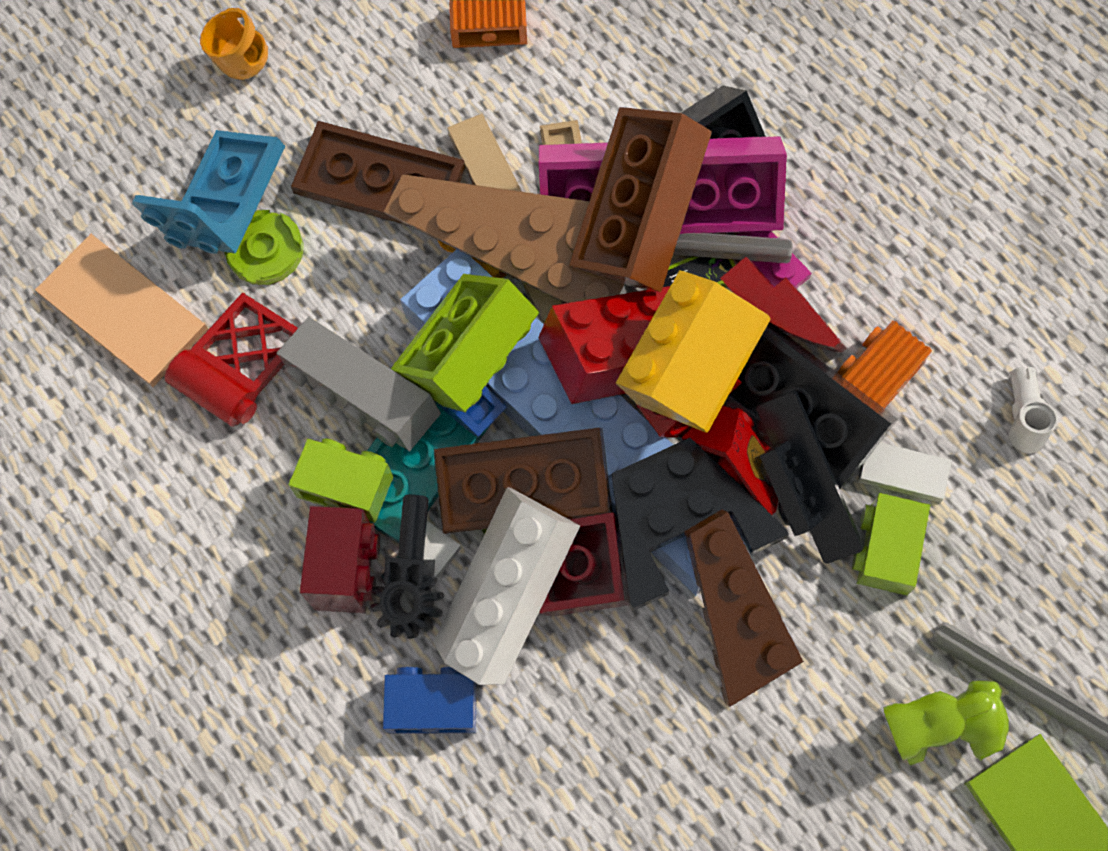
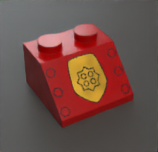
M722 406L708 433L692 427L682 437V440L687 438L694 440L773 515L777 511L778 497L773 486H769L763 478L761 472L762 461L759 456L770 447L764 441L758 439L752 430L754 427L752 419L743 410Z

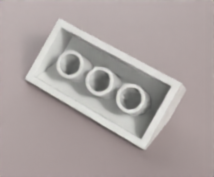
M507 487L433 642L445 664L479 685L505 684L580 525Z

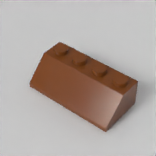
M619 107L569 266L629 286L661 292L712 131L683 113Z

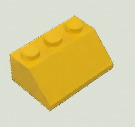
M679 270L616 384L637 405L708 433L771 318L717 282Z

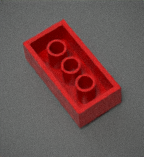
M670 286L663 287L661 292L643 290L551 306L538 338L571 404L626 394L616 384V381Z

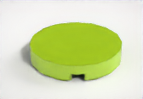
M256 210L236 254L224 252L227 264L239 279L253 285H270L284 280L296 270L303 257L304 243L298 226L289 216L283 213H271L270 210Z

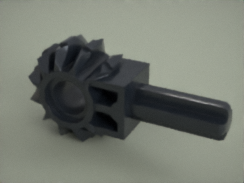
M407 494L403 497L398 556L386 557L385 570L381 574V580L385 587L374 586L371 590L375 596L380 597V602L371 604L369 609L372 612L381 611L383 614L378 619L376 625L380 628L390 625V636L394 638L400 637L403 632L408 639L417 638L419 629L424 632H429L433 629L430 617L438 618L443 614L440 608L433 606L434 601L444 598L443 592L432 593L431 588L437 583V578L434 576L435 560L424 559L429 503L428 497L424 495ZM405 590L409 591L414 598V607L410 613L405 612L400 605V597Z

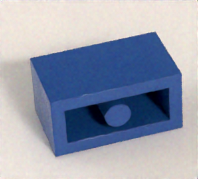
M418 667L397 668L396 675H385L383 729L388 734L476 733L477 683L452 667L440 668V674H423V669Z

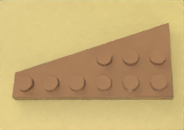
M402 174L384 210L385 214L563 303L619 295L624 286L622 283L569 266L589 201Z

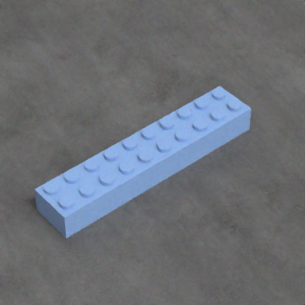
M456 249L400 299L405 317L420 331L463 274L492 276L471 256ZM535 318L531 323L529 333L517 342L507 356L504 367L492 376L486 387L507 407L503 412L529 437L603 428L612 513L617 515L612 473L662 451L673 444L666 437H660L651 424L620 395L571 404L538 338L544 324ZM686 536L651 552L695 596L700 592V587L696 584Z

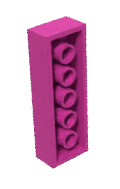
M781 136L710 139L680 234L783 230L787 153ZM608 143L539 145L540 194L590 201Z

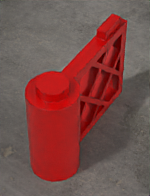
M242 292L190 350H184L174 357L166 370L165 382L231 427L237 426L240 423L245 424L256 412V397L285 365L277 355L281 347L267 349L265 334L283 331L292 336L298 327ZM245 307L258 315L259 325L242 328L235 327V319ZM264 320L268 321L270 324H264ZM261 336L262 350L238 352L237 338ZM232 339L233 354L214 356L207 351L215 341ZM264 360L265 369L254 381L241 373L240 363ZM228 364H235V369Z

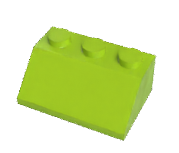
M463 274L394 363L391 370L429 393L432 399L443 407L466 412L469 407L478 402L483 388L492 376L504 367L507 356L517 342L529 333L531 323L540 312L509 279Z

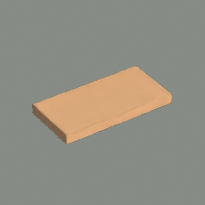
M90 234L35 289L42 298L152 387L165 376L166 370L174 357L184 350H189L208 330L205 323L93 234Z

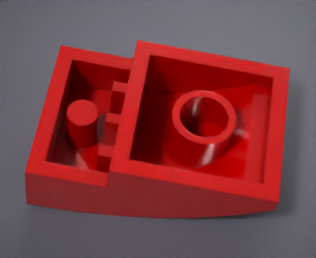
M745 257L720 278L734 294L766 313L771 318L769 322L782 331L821 349L842 353L847 349L805 297L786 277L774 287L760 269Z

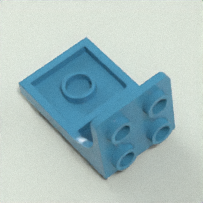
M216 130L182 201L135 195L132 205L142 213L141 218L145 222L157 227L164 234V240L177 248L185 249L187 246H192L211 254H217L218 251L236 254L285 149V145L278 137Z

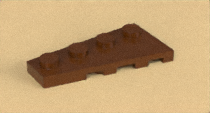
M721 509L684 532L696 584L700 587L704 603L702 610L705 623L710 629L714 647L712 653L715 666L719 669L723 686L721 687L724 702L731 707L804 661L729 513Z

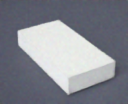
M880 442L861 466L858 482L941 503L945 498L952 460Z

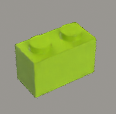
M307 438L288 485L299 499L324 507L363 509L368 520L376 523L393 475L388 463H385L386 460L376 453L362 451L361 455L346 451V447L343 444L332 439L323 438L321 442Z
M879 493L871 505L865 504L860 520V529L866 530L864 549L860 553L854 554L852 570L859 571L856 584L906 596L916 588L930 504Z

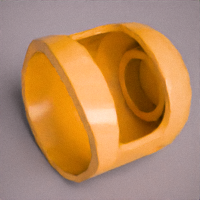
M240 8L226 9L212 17L203 28L200 37L202 50L219 70L228 77L238 80L249 79L257 75L264 68L268 59V46L262 34L255 30L252 19L244 10ZM238 18L244 19V26L240 23Z

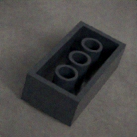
M771 322L768 323L738 377L741 384L728 395L724 402L732 409L739 408L752 419L754 426L767 435L757 412V407L774 398L796 391L840 490L850 482L898 421L894 415Z

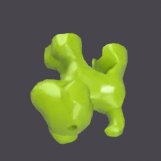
M972 681L969 683L967 690L956 697L938 691L907 704L893 703L883 707L900 756L903 760H907L910 766L924 761L928 748L942 747L956 741L958 738L968 742L974 756L981 761L1003 750L1009 732V719L1001 700L1002 689L997 682Z

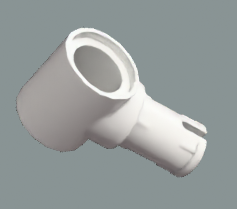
M1019 367L1009 373V380L1012 384L1015 403L1012 405L1014 423L1009 430V439L1017 450L1031 454L1039 452L1044 448L1058 423V416L1056 411L1040 397L1036 369L1027 367V376H1025L1024 367ZM1028 425H1032L1036 427L1038 430H1035L1029 427Z

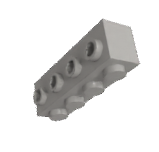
M309 316L277 352V355L286 365L283 372L290 380L300 387H303L305 383L313 387L312 392L328 406L332 407L334 403H337L343 407L342 412L356 425L362 427L364 423H367L373 427L372 432L389 447H393L397 443L410 452L441 415L429 393Z

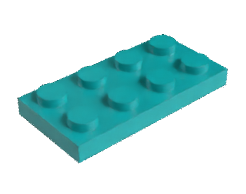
M436 404L441 415L410 452L397 443L393 447H389L376 438L367 451L376 453L386 460L385 463H388L393 479L376 523H374V528L399 544L403 497L407 494L427 496L429 499L428 511L439 497L434 449L477 444L491 424L479 437H475Z

